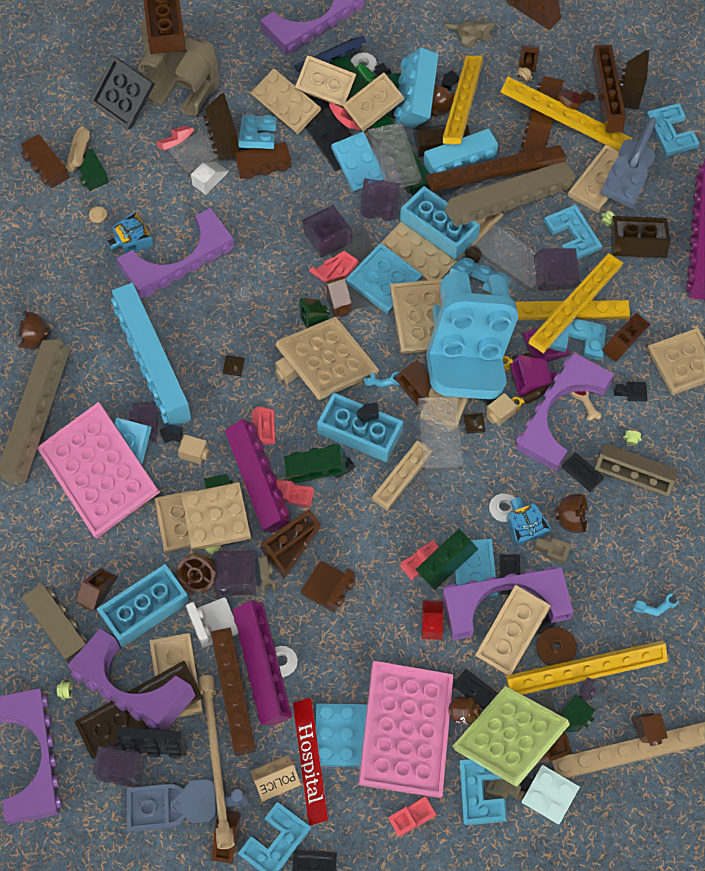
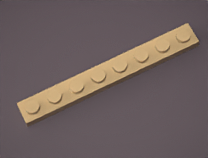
M705 722L666 731L668 738L662 739V744L650 746L649 743H642L641 739L637 738L561 757L551 761L554 772L567 779L705 745Z

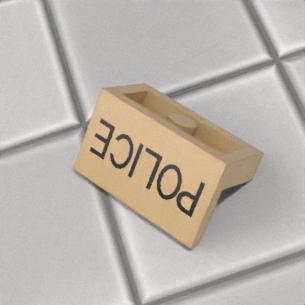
M289 755L250 771L262 802L301 785Z

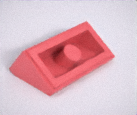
M257 406L252 410V422L257 427L258 437L263 445L275 444L274 410Z

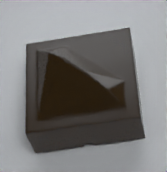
M226 355L223 374L241 377L245 358Z
M483 413L464 414L466 434L485 432Z

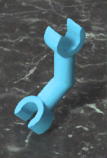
M394 372L391 377L382 380L376 378L374 373H370L371 378H363L366 386L384 387L392 384L400 385L393 379L399 372Z
M669 594L665 601L656 608L648 606L645 602L637 601L633 611L659 616L667 609L676 607L679 601L674 604L670 603L669 598L673 594Z

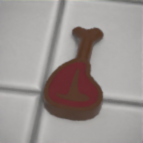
M560 90L556 98L565 106L577 110L580 107L581 101L595 100V95L588 90H583L582 94L569 90Z

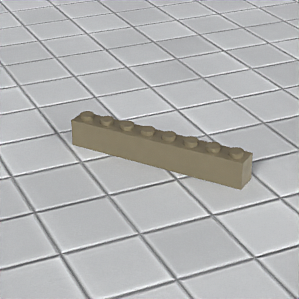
M566 162L553 164L451 198L448 201L445 212L456 227L463 224L467 225L474 220H481L486 216L496 215L507 209L511 210L518 205H525L530 201L540 200L545 196L569 190L573 186L576 175Z
M60 339L44 340L41 342L0 461V477L6 482L26 483L70 352V348Z

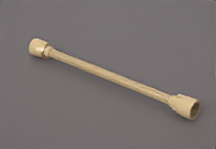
M204 675L199 677L198 684L206 705L219 819L218 828H216L217 848L229 849L235 843L233 829L229 827L227 822L213 705V695L216 694L215 678L212 675Z

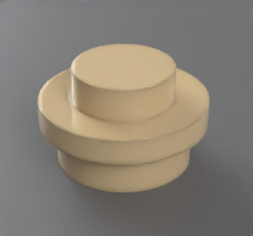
M520 67L517 70L516 77L527 83L532 80V73L526 67Z
M94 207L89 212V218L94 223H101L107 218V212L103 207Z

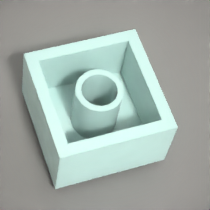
M542 765L521 803L560 824L580 786Z

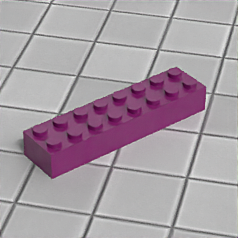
M704 159L703 165H699L698 175H696L694 182L697 190L694 191L693 200L696 203L693 205L692 215L695 216L691 223L693 234L690 237V245H692V250L689 251L688 257L691 265L688 266L687 276H690L686 284L689 298L705 300Z

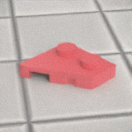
M343 251L334 258L324 261L323 265L316 269L312 267L309 271L324 283L344 276L346 280L357 267L359 261Z

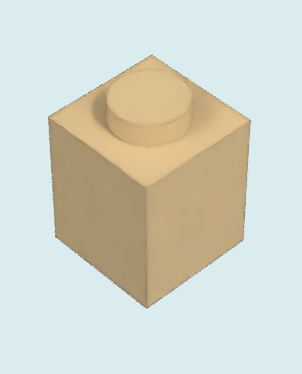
M285 357L275 363V374L279 380H284L288 384L299 377V374Z
M503 393L487 406V418L492 424L496 423L498 426H501L516 414L517 405Z
M184 435L178 449L180 459L201 465L203 459L207 460L210 449L207 447V441Z

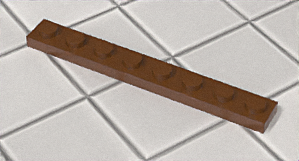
M556 145L426 175V181L431 191L434 192L566 162L567 156L562 147Z

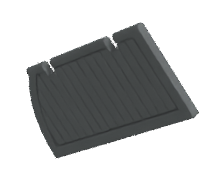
M366 228L352 232L343 238L331 250L333 258L345 251L356 258L360 264L373 251ZM347 284L348 292L352 294L350 297L352 310L374 305Z

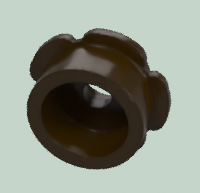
M471 246L465 250L466 258L472 259L475 263L481 260L482 252L479 248Z

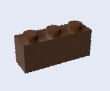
M39 134L21 144L23 150L21 152L22 157L26 162L28 160L31 162L30 166L35 173L39 172L40 179L44 185L48 184L52 189L69 179L66 167Z
M286 141L274 144V149L254 148L234 153L240 179H252L257 175H269L274 171H286L288 168H292Z

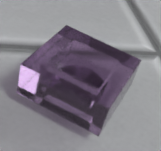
M589 677L586 678L579 695L585 702L588 698L592 700L596 688L592 687L595 680Z

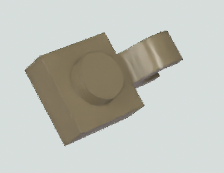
M537 538L533 550L546 552L545 558L565 564L571 544L554 538L551 539L550 543Z
M267 556L259 557L262 581L261 592L265 594V587L271 586L273 593H275L276 584L269 578V575H273L272 564L267 563Z
M504 779L490 780L485 790L488 797L504 798L505 800L508 795L517 800H523L526 794L524 791H520V785L516 787Z

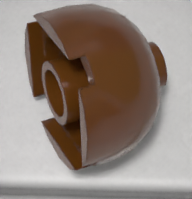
M434 85L431 116L437 117L438 115L448 113L451 110L455 93L452 92L450 95L447 93L448 89Z
M24 311L22 316L26 317L24 321L21 320L18 336L22 337V343L18 344V347L33 349L41 344L43 338L47 339L49 328L45 327V321L41 316L33 312Z
M584 494L568 495L562 499L559 508H556V519L560 521L561 526L565 530L572 533L586 532L588 521H585V511H588L586 496Z
M204 553L189 554L178 564L176 569L177 580L182 588L189 593H205L213 586L217 578L216 564Z

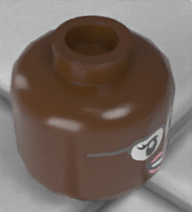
M456 697L449 705V716L457 724H472L481 715V706L477 704L476 699L473 697Z

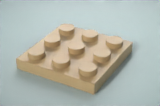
M699 328L647 347V351L671 395L705 384V339Z
M239 482L181 494L192 551L251 539Z

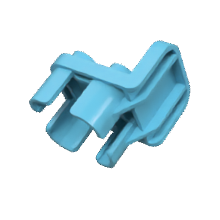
M452 272L442 279L440 284L442 305L441 308L439 305H433L432 314L435 327L426 353L430 384L437 393L450 397L496 399L503 394L507 380L502 359L518 320L516 303L510 297L508 283L504 277L489 275L490 295L472 293L469 275L465 272Z

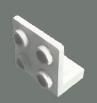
M221 598L198 608L195 607L194 602L186 605L202 649L213 645L210 631L231 627L232 636L238 635L237 626L226 598Z

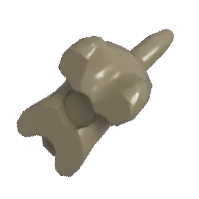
M482 18L481 22L464 21L461 24H445L447 28L458 32L461 44L465 47L474 46L477 39L482 41L493 39L490 31L494 27V23L487 22L484 18Z

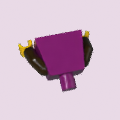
M530 353L512 356V359L508 356H503L502 359L503 363L507 362V364H503L504 370L512 369L518 395L522 396V398L513 397L511 399L513 402L519 403L517 410L521 409L523 403L528 404L546 393L547 388L552 384L557 375L556 371H549L547 361L539 359Z

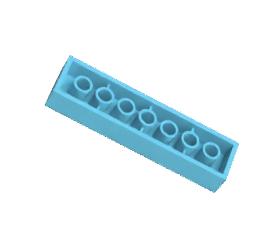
M133 282L112 290L113 298H111V302L114 307L115 316L119 318L121 329L127 336L126 339L129 347L133 349L136 362H139L142 376L146 378L148 389L154 396L153 399L157 409H160V415L164 424L168 423V425L178 426L191 421L188 402Z

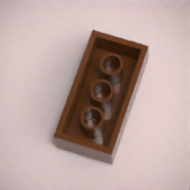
M143 0L150 54L186 50L180 0Z

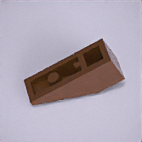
M636 312L602 350L608 357L617 362L651 324Z

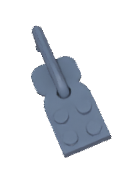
M655 117L650 118L643 131L640 132L641 138L639 142L627 139L622 143L618 152L620 157L615 160L600 194L630 208L634 207L647 178V168L651 167L655 158L654 151L646 146L656 124Z
M203 779L191 781L184 789L175 784L127 788V831L138 832L170 829L180 826L187 819L193 824L212 821L217 809L214 784L210 780ZM235 789L231 797H224L226 808L246 806L249 803V799L240 789Z

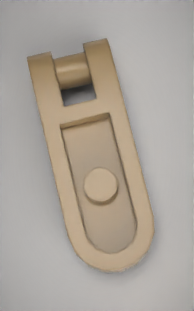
M81 126L76 131L66 163V168L70 172L75 171L84 161L83 156L87 150L85 148L86 143L90 139V131L84 126Z

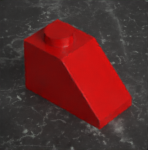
M423 600L421 639L442 640L443 601Z

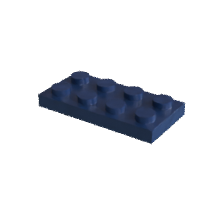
M364 36L351 38L313 56V58L330 63L332 59L341 58L347 55V52L362 48L361 44L365 43L366 40ZM305 60L294 65L297 72L302 70Z

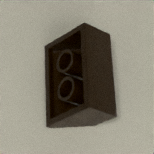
M645 50L627 61L626 68L622 69L621 79L623 80H619L624 108L639 110L647 81L649 50Z
M221 93L205 108L206 116H203L205 127H209V130H207L209 140H213L214 143L211 144L213 154H217L219 161L235 157L234 153L239 152L237 132L225 94Z
M447 124L413 128L418 158L424 157L425 151L444 145L443 135ZM467 124L463 138L470 135L469 127Z
M612 217L611 248L613 256L667 258L670 245L667 218Z

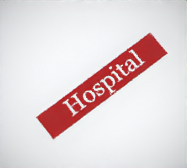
M310 697L293 703L309 826L328 821L312 698Z

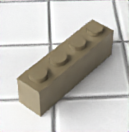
M604 443L595 467L597 471L668 497L678 473V469Z
M41 584L24 595L22 599L64 660L69 664L88 643V640L83 633L80 635L75 629L78 627L73 619H67L64 615L67 611L61 603L56 604L54 601L56 596L50 587L46 589Z

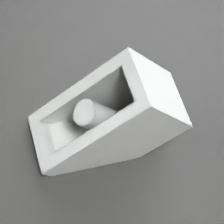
M217 162L202 163L191 174L192 185L204 194H207L229 170Z

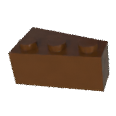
M507 0L510 6H513L548 30L561 19L558 0Z
M310 509L261 543V551L267 556V559L283 579L286 578L320 529L321 523Z

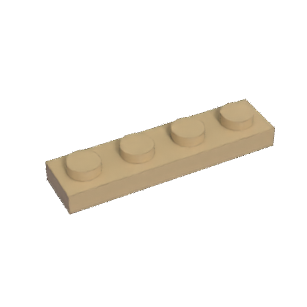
M416 441L372 496V501L388 511L431 457L433 450Z

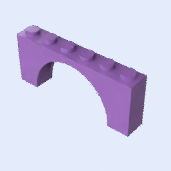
M334 0L331 8L325 15L309 22L289 21L272 12L260 20L261 31L287 55L290 52H295L302 44H308L313 37L322 35L329 27L336 26L340 20L347 19L354 11H360L364 6L365 0Z
M211 208L195 216L196 225L201 233L200 240L194 252L184 260L168 265L153 264L140 258L133 250L117 258L120 270L129 283L133 282L140 298L151 296L155 290L166 288L173 280L182 279L186 273L198 270L204 263L213 262L217 256L223 253L227 254L234 248L232 236Z
M576 353L571 358L567 357L563 364L564 370L562 373H557L553 381L555 383L554 386L547 389L544 395L546 399L543 403L539 402L535 409L536 415L534 418H529L525 425L526 431L524 434L521 432L516 439L518 451L556 472L565 460L568 450L563 448L550 433L547 424V413L550 407L560 397L571 392L588 391L604 396L614 377V373Z
M548 567L544 571L539 572L530 570L522 575L508 574L505 578L497 579V577H490L482 582L473 580L465 585L450 584L446 586V588H443L442 597L452 641L472 637L474 632L473 615L479 604L496 592L513 590L515 585L552 605L548 611L551 623L570 620L573 615V609L562 568Z
M100 629L68 664L72 672L70 675L78 682L83 681L91 691L97 690L100 692V695L105 700L114 701L120 710L129 711L130 715L137 721L143 720L151 730H167L196 696L191 685L174 676L162 687L147 693L130 694L116 689L110 683L109 673L111 663L120 647L115 637Z
M40 688L0 696V723H16L28 728L37 736L41 746V763L33 781L17 795L2 800L4 820L8 825L59 815L58 809L62 808L61 797L56 795V788L59 787L58 775H54L53 767L57 766L55 754L51 755L50 747L54 746L52 734L48 733L51 719L45 710V707L49 706L47 694L43 695Z

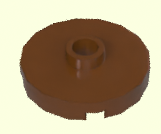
M553 627L546 629L540 634L537 639L536 650L541 661L551 666L572 661L576 655L577 644L569 631ZM558 644L560 648L555 649L553 645Z

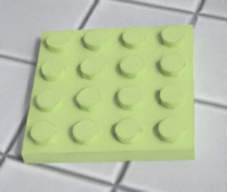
M505 686L484 709L481 715L477 717L474 723L455 742L453 747L458 753L517 787L570 724L568 719Z

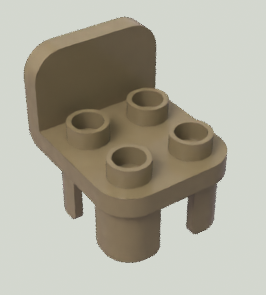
M144 18L140 24V29L143 33L145 56L139 63L138 70L144 73L148 67L149 74L146 78L155 83L148 99L156 104L163 105L177 84L191 90L181 106V112L188 116H196L208 96L213 95L220 84L214 46L207 40L198 39L195 41L184 36L186 50L150 54L146 18Z

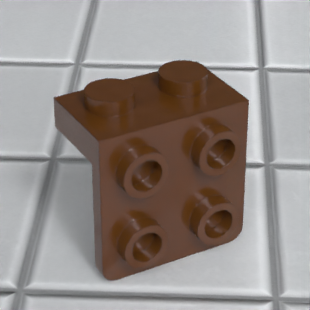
M321 561L303 586L301 593L303 596L334 613L344 603L348 590L351 591L356 583L355 572L347 568L346 572L343 573Z

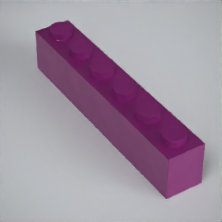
M241 419L227 428L225 433L262 531L274 533L291 522L290 512L282 499L283 494L277 486L276 476L270 468V461L263 450L264 445L258 437L256 425L253 422Z
M250 600L233 609L234 622L237 626L238 639L242 647L243 659L246 663L248 679L253 691L252 696L258 712L257 717L261 725L274 726L292 718L264 604Z

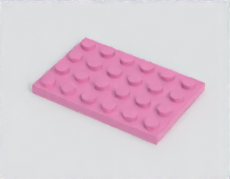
M99 402L37 447L95 538H99L160 493Z
M378 661L372 662L358 785L436 798L443 796L453 674Z

